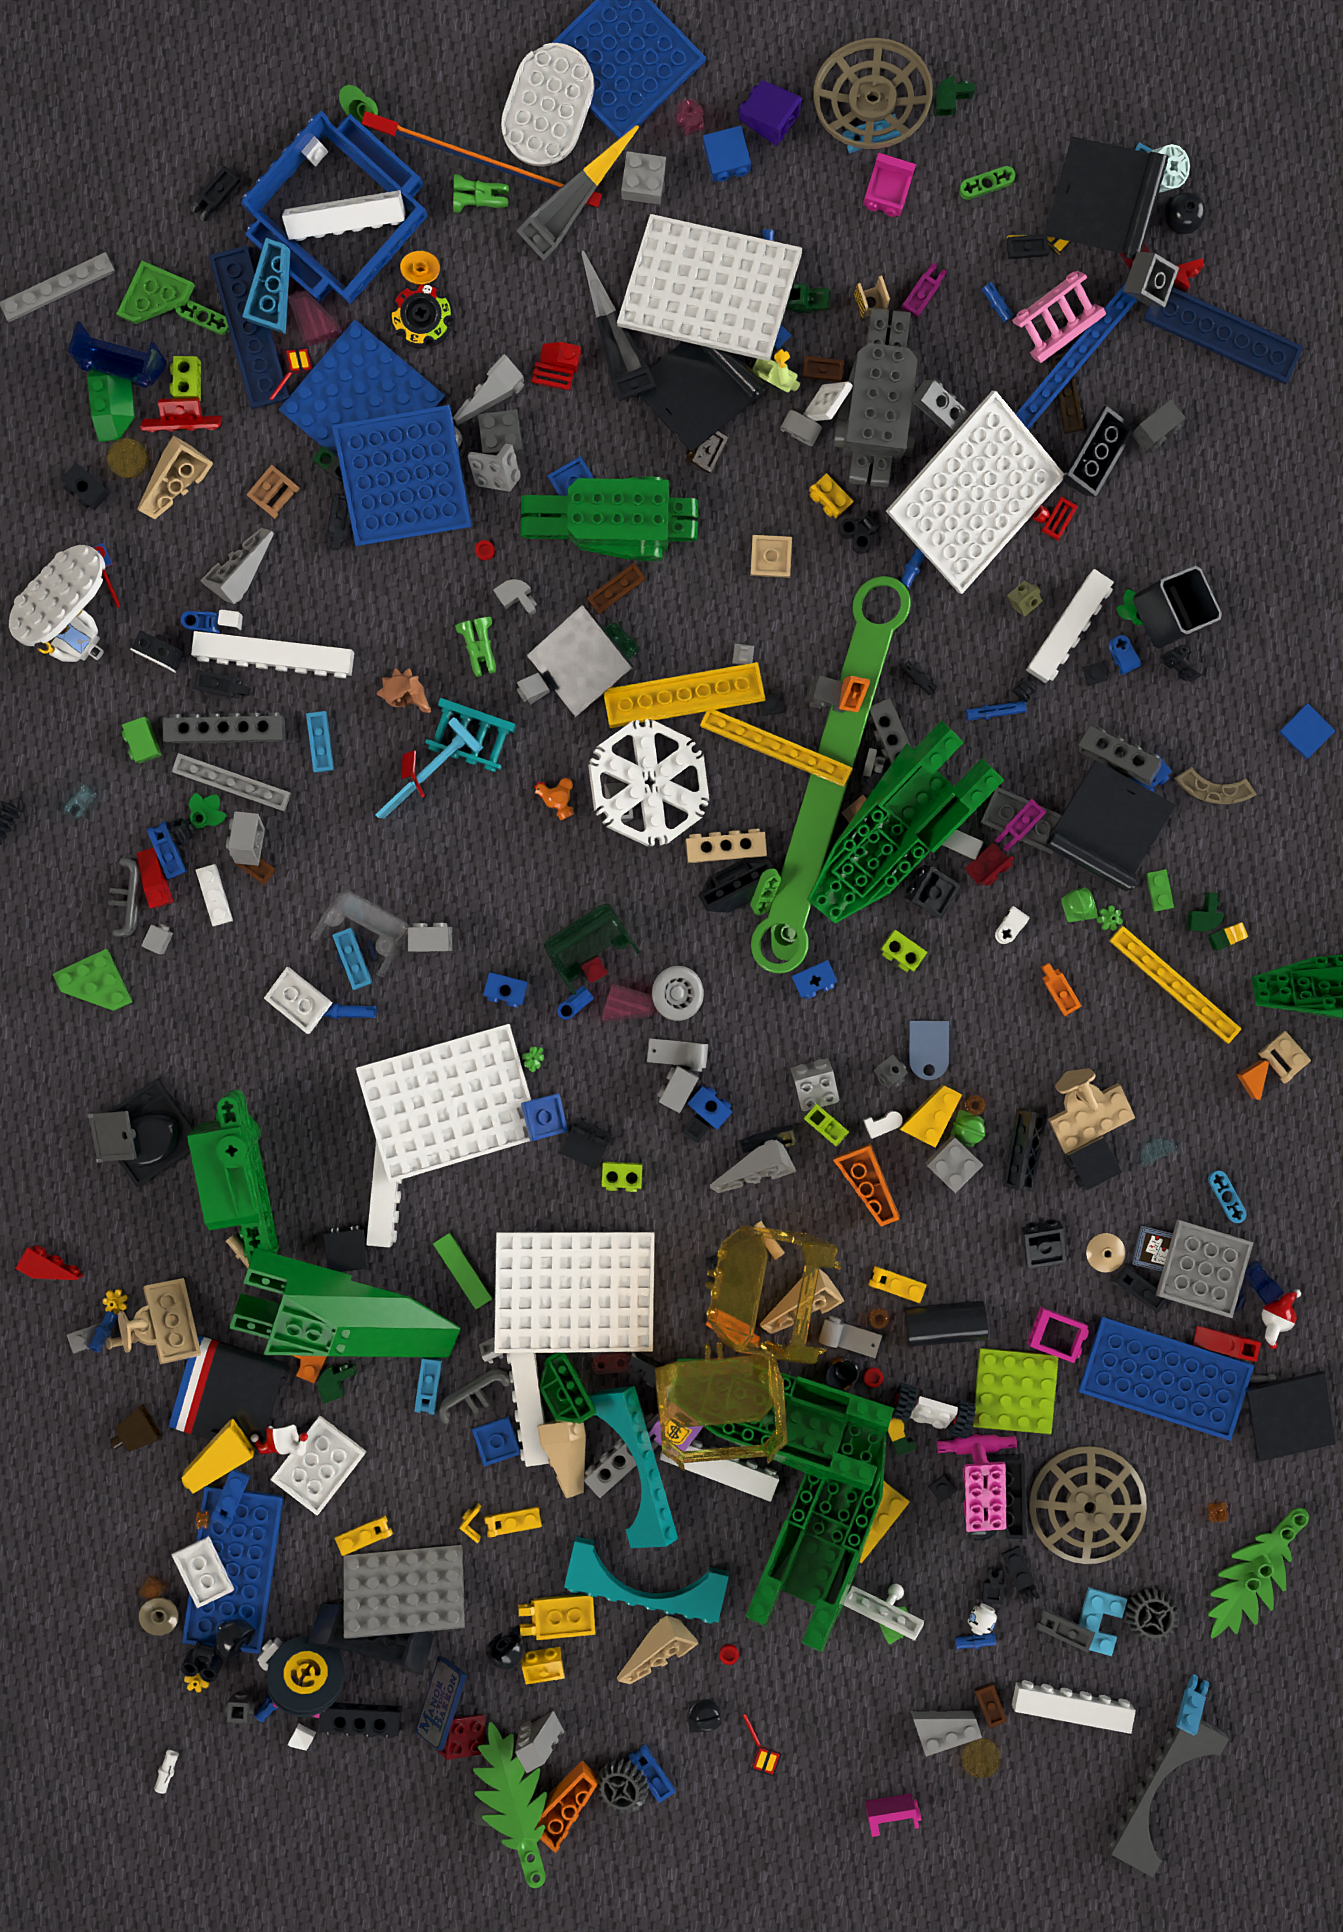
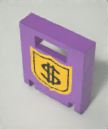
M670 1402L648 1431L650 1438L654 1433L656 1436L653 1438V1441L672 1454L677 1449L676 1457L680 1458L703 1428V1425ZM680 1411L693 1420L691 1426L675 1415L676 1412Z

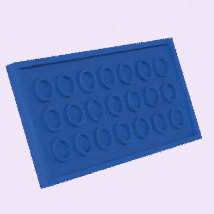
M1101 1316L1078 1392L1231 1441L1254 1365Z
M207 1485L204 1487L197 1541L207 1536L210 1537L234 1590L199 1608L196 1607L189 1593L182 1643L196 1645L197 1641L200 1640L203 1644L214 1646L216 1645L215 1640L219 1632L217 1629L224 1621L229 1622L232 1619H242L250 1623L256 1630V1633L248 1646L244 1644L240 1649L242 1652L261 1654L284 1496L245 1490L228 1529L223 1527L221 1523L210 1522L224 1487ZM222 1510L220 1514L227 1517L228 1512Z

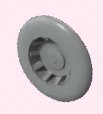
M669 967L657 976L653 984V1003L658 1012L667 1019L674 1021L686 1020L699 1010L703 1002L704 989L698 975L687 967Z

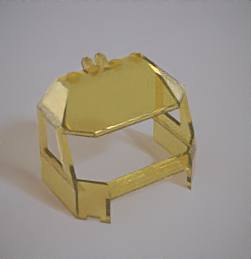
M747 1225L741 1226L726 1238L718 1250V1266L715 1271L708 1270L707 1275L714 1277L715 1282H706L705 1287L711 1289L712 1298L710 1307L707 1310V1321L721 1342L737 1352L789 1362L815 1364L818 1361V1355L823 1354L827 1349L805 1345L820 1267L841 1269L840 1262H836L835 1255L838 1253L836 1245L812 1234ZM764 1237L795 1243L802 1248L805 1266L789 1346L774 1344L769 1340H765V1343L750 1341L754 1334L768 1258ZM746 1346H749V1347H758V1348H761V1349H763V1350H758V1349H753V1348H747Z
M717 1343L716 1351L718 1358L710 1359L711 1348L709 1344H705V1359L672 1362L655 1369L662 1453L677 1463L682 1470L685 1471L684 1463L766 1456L769 1464L773 1460L774 1455L787 1444L784 1383L776 1359L755 1355L723 1358L722 1343ZM773 1406L775 1408L776 1431L763 1445L682 1451L669 1440L668 1419L679 1428L760 1421Z

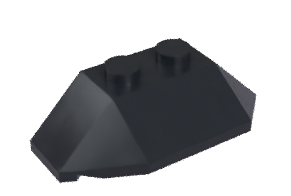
M744 858L711 875L698 896L707 912L729 913L751 902L762 873L774 868L769 859Z

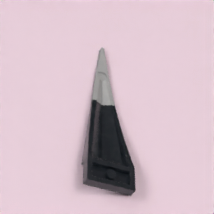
M582 251L610 379L618 401L620 402L655 389L656 386L648 365L627 329L617 325L619 314L587 255Z

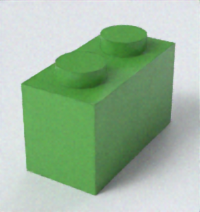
M142 717L122 724L124 729L122 736L129 743L130 749L128 752L132 760L141 764L162 756L148 718Z

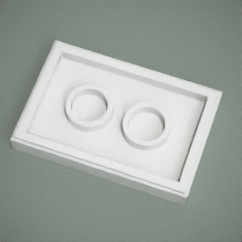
M849 382L823 384L803 416L813 421L831 420L853 385Z
M290 967L285 968L264 997L266 1001L307 1034L311 1033L333 1003Z
M209 1536L172 1554L197 1608L234 1590Z

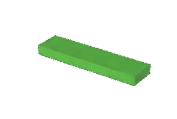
M451 1233L446 1234L433 1243L475 1309L493 1299Z

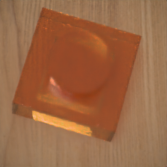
M150 1575L138 1594L147 1600L159 1598L167 1585Z

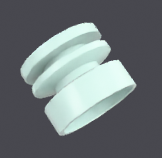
M1171 144L1147 152H1157L1169 156L1159 193L1178 188L1185 183L1189 175L1190 164L1186 152L1180 146Z

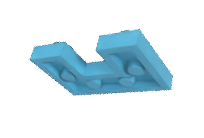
M1088 1587L1078 1625L1095 1632L1089 1650L1112 1656L1117 1637L1116 1635L1099 1631L1103 1613L1119 1618L1123 1617L1127 1603L1126 1597Z

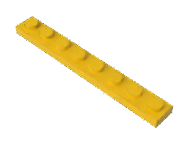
M716 710L706 711L700 724L704 729L844 788L853 770L850 766Z
M1121 926L1110 938L1109 942L1224 1042L1229 1044L1240 1032L1241 1028L1124 926Z

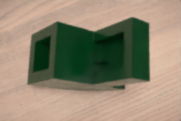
M954 76L944 79L939 84L934 97V116L954 115L956 99L973 98L975 83L961 81L955 84Z
M805 283L792 284L786 307L797 313L829 310L830 289H809Z
M1205 893L1204 912L1188 911L1186 931L1205 932L1219 926L1223 920L1224 913H1216V909H1219L1220 899L1217 898L1218 893Z
M349 1363L337 1367L338 1371H336L334 1364H332L322 1373L318 1381V1390L323 1404L341 1398L345 1394L340 1381L357 1373L355 1364L349 1366Z

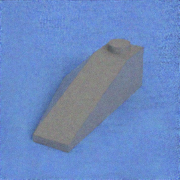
M505 354L488 371L487 381L478 384L475 388L473 399L471 397L468 398L455 414L453 421L457 426L512 396L514 392L519 393L524 387V377Z
M260 528L243 542L242 550L229 553V561L222 566L217 563L202 578L201 582L224 601L232 604L239 602L243 598V594L248 590L274 533L271 530Z
M769 1140L710 1184V1188L720 1193L743 1186V1182L760 1183L762 1177L780 1178L796 1172V1169L784 1145L777 1140Z

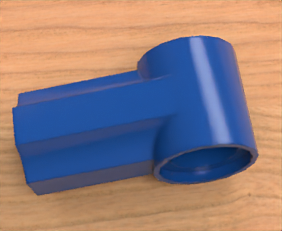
M584 986L580 987L559 1005L557 1010L559 1017L564 1020L571 1019L592 1001L594 997ZM565 1005L570 1006L572 1009V1014L568 1017L563 1016L560 1011Z

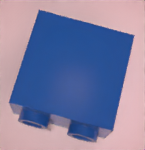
M741 126L703 135V148L712 182H722L732 176L742 177L750 172L751 161Z

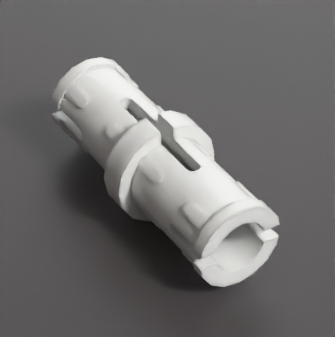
M166 1751L165 1759L162 1766L159 1767V1776L154 1786L156 1792L166 1793L169 1780L175 1772L173 1769L179 1756L178 1752Z

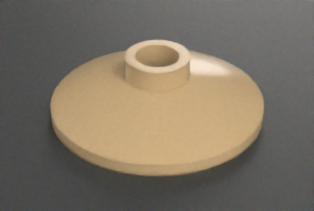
M1109 1233L1095 1236L1089 1242L1086 1250L1088 1262L1094 1269L1100 1272H1112L1122 1265L1126 1254L1123 1242L1117 1236ZM1107 1250L1111 1253L1109 1257L1104 1256Z

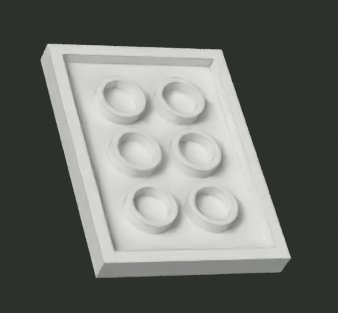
M321 1416L318 1417L306 1433L308 1439L306 1440L304 1455L296 1456L290 1454L271 1478V1481L317 1516L367 1452Z

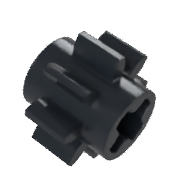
M183 818L174 820L170 825L171 828L168 829L173 841L179 840L181 843L189 841L193 836L192 833L195 832L190 820L185 821Z

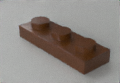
M633 563L587 597V600L597 614L600 615L644 582L646 578L635 563Z

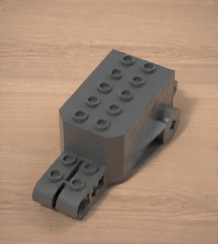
M871 307L866 345L857 353L848 381L853 387L840 406L833 439V447L842 448V455L851 456L848 483L866 486L869 467H872L870 486L888 488L891 463H900L903 456H912L917 422L916 405L911 399L915 394L918 359L907 348L911 312L893 310L891 322L888 325L889 309ZM886 334H889L888 344L885 345Z

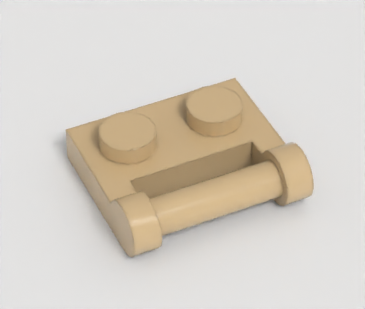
M1286 1031L1279 1034L1258 1053L1280 1075V1080L1284 1084L1289 1082L1296 1073L1311 1061ZM1273 1049L1291 1068L1288 1072L1271 1054Z

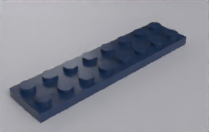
M247 245L209 255L252 410L286 401L289 398L286 383L273 400L269 399L284 378L271 329L249 322L242 317L255 276Z
M1173 287L1166 306H1149L1143 318V321L1285 385L1288 383L1304 346Z

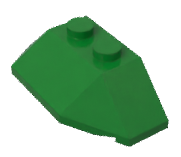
M111 361L91 363L87 379L91 417L99 442L120 440L135 418L131 377Z
M556 1352L546 1358L539 1389L555 1420L580 1424L597 1413L595 1405L565 1352Z

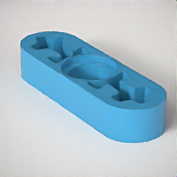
M1219 1170L1212 1171L1208 1176V1182L1226 1216L1234 1223L1243 1222L1246 1218V1210L1227 1175ZM1215 1175L1222 1176V1179H1220L1221 1184L1228 1187L1220 1189V1185L1213 1181L1216 1179ZM1225 1191H1230L1232 1194V1198L1228 1202H1224L1222 1199V1194ZM1233 1205L1237 1211H1241L1238 1219L1232 1217L1234 1211L1231 1207L1227 1209V1206Z

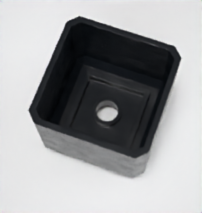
M1196 565L1159 580L1136 593L1133 597V603L1153 646L1158 649L1221 620L1222 616L1202 569Z

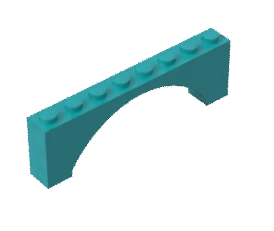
M635 1386L599 1390L590 1395L597 1411L595 1415L607 1422L624 1440L635 1459L641 1480V1503L638 1515L634 1523L625 1529L630 1547H667L676 1541L678 1536Z
M575 1536L564 1588H568L567 1590L573 1593L585 1592L591 1597L603 1596L613 1602L617 1600L625 1601L630 1606L642 1605L648 1610H664V1613L670 1615L675 1613L682 1614L687 1619H694L695 1617L702 1619L705 1623L712 1624L713 1622H719L729 1573L726 1570L709 1567L705 1575L682 1589L667 1593L642 1592L623 1584L607 1570L594 1548V1540Z

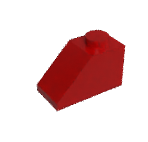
M564 342L543 344L539 363L571 369L577 372L581 357V346Z

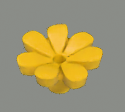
M117 1289L114 1293L112 1290L107 1291V1298L103 1299V1304L107 1305L105 1308L106 1312L113 1310L115 1314H119L121 1310L128 1308V1305L124 1303L128 1300V1296H121V1289Z
M198 1673L193 1677H184V1681L189 1683L187 1685L189 1691L195 1688L196 1692H201L202 1687L207 1688L210 1684L204 1681Z

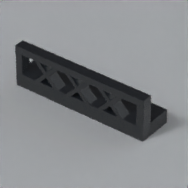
M1020 1109L1016 1110L1003 1183L1004 1187L1033 1192L1047 1114ZM1036 1117H1039L1038 1124L1035 1127ZM1034 1138L1035 1141H1034V1145L1032 1146V1145H1031V1144H1032V1139ZM1031 1157V1164L1028 1165L1029 1158ZM1028 1177L1027 1186H1024L1025 1178Z

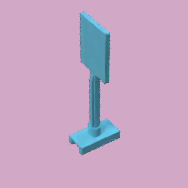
M454 717L448 723L457 736L452 739V743L416 776L419 784L431 775L458 748H462L465 744L477 753L484 748ZM414 781L409 782L375 815L378 818H386L417 788Z

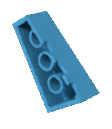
M268 238L265 239L242 316L249 322L286 334L290 249L285 244Z

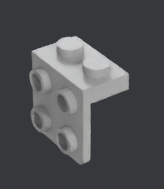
M505 444L497 456L470 452L468 455L475 484L479 487L510 492L520 479L516 454L511 444Z
M828 1058L790 1068L802 1111L812 1110L816 1104L823 1107L839 1102L835 1077Z

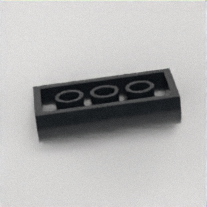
M1108 406L1102 407L1062 477L1064 482L1084 495L1096 497L1135 428Z
M983 1301L905 1307L908 1347L986 1341L988 1339L987 1314Z

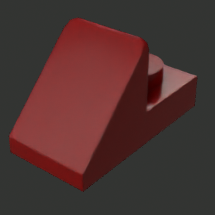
M1203 259L1177 265L1179 270L1173 286L1186 292L1190 287L1188 278L1199 275V272L1204 267Z

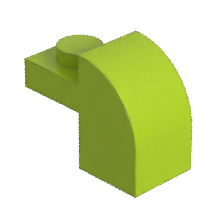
M818 1104L804 1118L836 1147L849 1133L847 1129Z

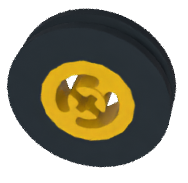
M309 1635L295 1637L282 1644L271 1657L267 1670V1689L273 1703L283 1712L296 1717H310L324 1712L337 1700L343 1686L344 1664L340 1653L334 1647L328 1646L325 1649L308 1644ZM314 1668H316V1669L318 1670V1672H319V1674H320L319 1676H316V1675H315V1669H314ZM292 1676L296 1677L297 1685L293 1682Z

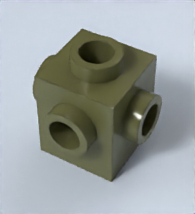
M1025 580L1007 595L1012 607L1023 616L1029 614L1043 602L1040 597V589L1035 584L1031 585Z

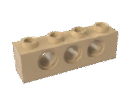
M750 829L746 834H741L740 830L729 831V835L721 836V832L709 833V837H701V834L689 835L690 838L685 840L687 863L767 856L765 832H760V829ZM742 839L750 841L751 846L749 849H743L740 846ZM727 840L731 843L729 851L721 849L720 844L722 841ZM703 842L711 844L712 849L709 853L701 850Z

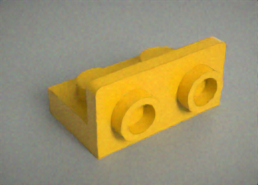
M827 473L809 489L811 492L809 494L816 503L820 502L824 506L823 510L829 517L834 516L837 519L854 502Z
M560 1647L526 1652L522 1660V1671L526 1685L565 1678Z

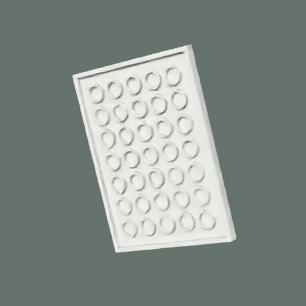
M991 391L886 512L956 591L963 594L1061 483L1064 473L996 391Z

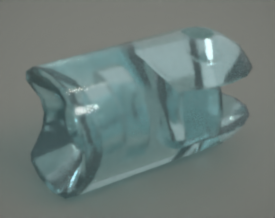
M81 784L64 807L65 814L74 804L80 806V809L72 819L80 818L97 797V794L84 784Z

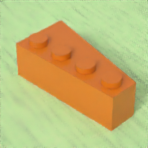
M871 1143L833 1158L835 1164L840 1168L843 1175L853 1186L880 1226L899 1220V1213Z
M583 1760L547 1795L542 1815L536 1826L537 1828L541 1824L545 1825L540 1840L555 1853L558 1851L562 1840L567 1836L572 1823L578 1818L580 1810L585 1806L597 1786L596 1772Z

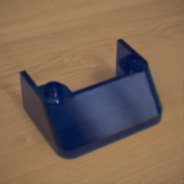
M79 321L76 322L68 348V353L79 365L80 369L87 372L94 370L130 380L144 388H148V386H152L163 373L167 363L154 342L150 343L147 353L91 338Z

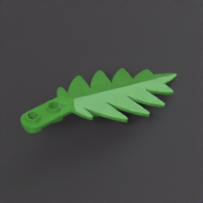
M1292 1509L1271 1533H1261L1255 1536V1539L1261 1542L1245 1546L1231 1554L1232 1558L1246 1561L1218 1572L1219 1577L1234 1579V1581L1225 1583L1210 1592V1595L1213 1597L1225 1599L1208 1612L1209 1617L1216 1618L1211 1638L1221 1634L1228 1626L1235 1634H1238L1242 1609L1254 1625L1258 1624V1599L1256 1592L1270 1611H1273L1274 1598L1270 1577L1272 1576L1282 1591H1286V1572L1282 1555L1289 1562L1292 1561L1288 1543L1307 1525L1309 1514L1305 1509Z
M489 1722V1744L478 1745V1749L494 1767H475L473 1771L485 1783L497 1790L475 1791L474 1794L488 1806L504 1813L483 1814L482 1819L497 1831L511 1837L509 1839H502V1844L518 1851L527 1884L532 1888H539L544 1884L546 1875L537 1842L544 1832L545 1825L541 1824L537 1828L536 1826L542 1815L547 1793L544 1791L530 1804L529 1802L539 1779L540 1768H536L521 1781L525 1769L518 1756L512 1759L514 1735L510 1733L502 1739L495 1725ZM529 1854L534 1855L531 1861L527 1860ZM535 1874L539 1875V1879L537 1881L532 1880Z

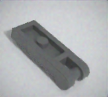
M1043 1608L1041 1621H1038L1036 1628L1088 1653L1095 1632ZM1049 1620L1055 1622L1053 1628L1048 1626Z

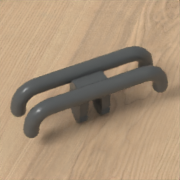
M121 858L119 864L128 867L130 870L128 890L110 888L109 892L112 894L128 895L127 901L108 900V905L127 906L124 927L114 929L112 934L115 937H128L133 934L137 927L142 879L139 864L135 860Z
M501 1368L491 1369L447 1396L442 1401L439 1410V1417L442 1423L447 1424L449 1422L450 1413L448 1409L464 1399L474 1414L480 1412L479 1407L471 1396L474 1393L480 1399L483 1406H490L488 1399L481 1389L493 1381H500L503 1386H509V1374Z

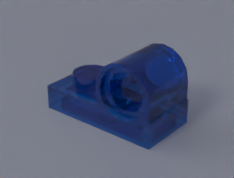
M1255 1261L1246 1268L1244 1277L1264 1304L1270 1305L1284 1294L1281 1287L1275 1280L1270 1278L1258 1261Z

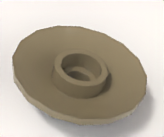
M165 1598L148 1600L142 1605L139 1612L141 1627L152 1635L162 1636L170 1633L176 1627L179 1620V1612L176 1606ZM157 1612H162L163 1616H158Z

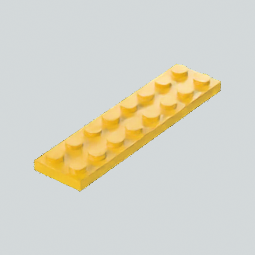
M758 662L614 687L604 693L609 727L615 728L626 726L632 721L634 724L636 720H639V723H643L646 719L649 721L651 719L660 720L765 701V694Z

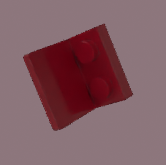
M993 842L977 856L976 860L969 863L964 870L978 886H987L998 879L996 875L999 872L1007 871L1013 865L1011 861L1015 858L1013 856L1006 857Z
M485 1715L454 1717L444 1750H437V1752L447 1760L481 1755L482 1753L478 1749V1745H483Z

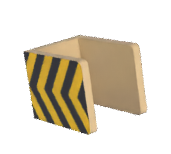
M879 276L874 288L863 291L861 283H858L854 296L862 319L870 316L871 308H868L867 297L875 298V308L887 309L890 298L882 276Z

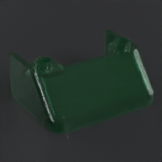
M610 904L598 906L547 939L544 943L547 954L573 995L577 994L571 982L577 980L581 975L582 969L579 965L610 945H613L615 949H625L631 944L637 955L641 953Z

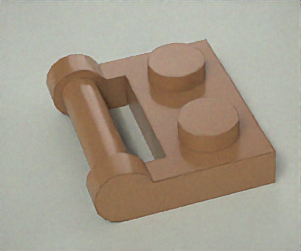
M271 465L247 493V496L275 519L279 515V510L294 492L297 493L300 488ZM284 484L287 485L288 488L272 507L268 506L267 504Z

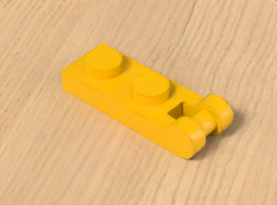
M877 1266L874 1267V1275L868 1283L869 1286L917 1303L921 1302L926 1288L925 1283ZM881 1276L887 1277L885 1283L880 1282Z
M538 1506L484 1517L485 1524L488 1525V1537L542 1527ZM501 1521V1527L496 1528L495 1522Z
M381 1516L336 1536L335 1541L342 1556L391 1536L393 1532L391 1528H388L386 1516ZM379 1526L381 1532L377 1533L374 1527Z

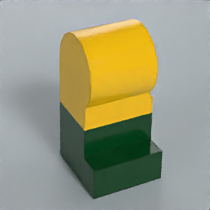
M1243 922L1207 934L1213 951H1219L1247 938L1248 934Z
M891 1417L888 1433L897 1455L900 1456L915 1450L916 1447L912 1438L906 1439L903 1421Z

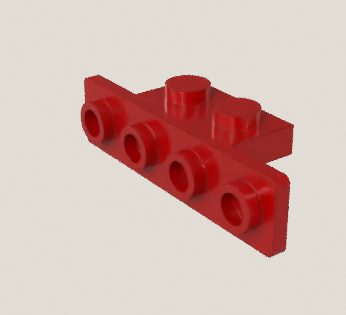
M199 397L159 399L158 406L161 418L143 419L140 428L141 431L147 430L148 432H156L158 430L172 432L178 429L193 431L198 428L214 430L220 427L222 416H202Z

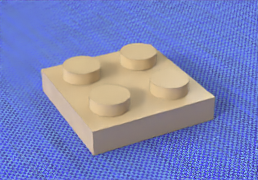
M753 535L750 576L790 578L792 537Z

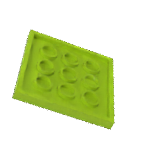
M979 1348L974 1402L976 1413L972 1424L973 1427L1051 1434L1059 1357L1043 1353Z

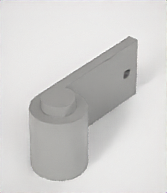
M649 1038L647 1062L689 1066L691 1071L702 1072V1068H706L708 1044Z
M830 1316L829 1319L825 1318L818 1342L826 1346L835 1348L838 1346L876 1358L882 1335L842 1323L840 1318Z

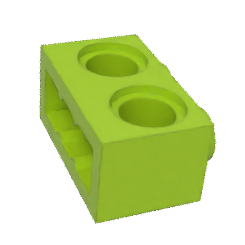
M173 356V363H170V372L173 375V382L170 383L171 395L174 398L199 397V401H201V361L197 356ZM184 366H189V370L187 372H181ZM189 385L188 391L181 392L183 386Z
M897 930L891 932L880 948L883 951L882 956L890 961L894 959L899 962L898 967L905 972L909 970L914 972L927 954V951ZM892 941H896L899 944L897 952H892L889 948ZM909 952L915 955V961L911 964L905 959Z
M603 1161L602 1187H606V1190L609 1191L625 1188V1191L637 1192V1189H641L643 1163ZM610 1171L616 1172L618 1175L617 1180L609 1181L607 1173ZM634 1172L638 1179L635 1182H629L626 1178L628 1173Z

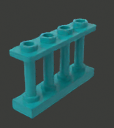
M440 698L438 706L442 708L441 712L443 714L433 741L428 739L425 741L429 745L428 749L439 753L440 749L444 750L448 747L440 743L450 715L456 713L461 715L460 723L466 729L472 719L479 721L478 725L480 727L476 740L481 745L487 728L490 729V726L496 727L499 733L489 761L479 758V752L471 750V753L468 754L459 751V748L450 757L458 759L459 756L466 758L465 762L477 766V763L485 765L484 769L495 772L496 769L501 770L502 766L496 764L506 735L509 732L514 734L516 725Z

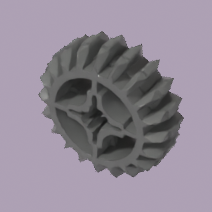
M1152 1587L1150 1593L1148 1589L1144 1588V1595L1137 1591L1139 1598L1136 1599L1131 1596L1134 1604L1127 1603L1128 1608L1131 1610L1125 1611V1614L1128 1616L1126 1622L1130 1624L1129 1629L1134 1631L1136 1637L1141 1636L1142 1641L1148 1639L1152 1644L1155 1638L1160 1643L1161 1637L1168 1640L1167 1634H1174L1172 1628H1178V1624L1175 1621L1180 1620V1617L1177 1615L1179 1609L1175 1607L1176 1602L1171 1600V1596L1165 1594L1161 1589L1157 1592ZM1159 1602L1162 1603V1605L1160 1606L1158 1604L1157 1606H1151L1149 1605V1603ZM1144 1607L1143 1614L1139 1616L1140 1610ZM1149 1609L1154 1613L1157 1622L1151 1617ZM1166 1613H1167L1166 1620H1165V1622L1162 1624V1618H1163L1164 1616H1166ZM1150 1625H1154V1626H1156L1157 1628H1156V1629H1145V1628H1143V1627H1144V1626L1148 1627V1626H1150Z
M622 1758L619 1762L614 1759L612 1763L608 1762L601 1768L597 1776V1796H602L601 1802L608 1803L607 1808L612 1806L614 1812L619 1809L622 1814L625 1810L630 1814L633 1810L636 1811L644 1804L648 1796L649 1783H647V1776H643V1770L637 1769L638 1764L633 1766L631 1765V1760L625 1763Z

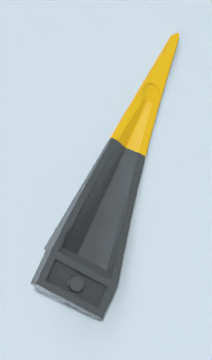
M638 125L629 130L528 214L529 216L515 229L542 260H545L559 245L598 184L638 130Z

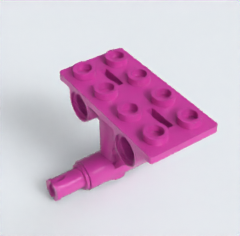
M972 1434L966 1439L956 1437L954 1440L936 1441L938 1454L955 1452L958 1455L972 1454L974 1464H965L963 1468L965 1486L963 1507L966 1531L1006 1529L1005 1462H989L986 1453L997 1452L999 1449L1017 1448L1016 1436L998 1437L996 1434ZM984 1508H986L987 1516H984Z

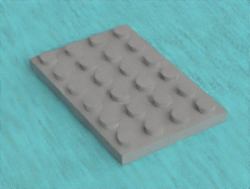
M462 1545L344 1555L345 1639L465 1628Z

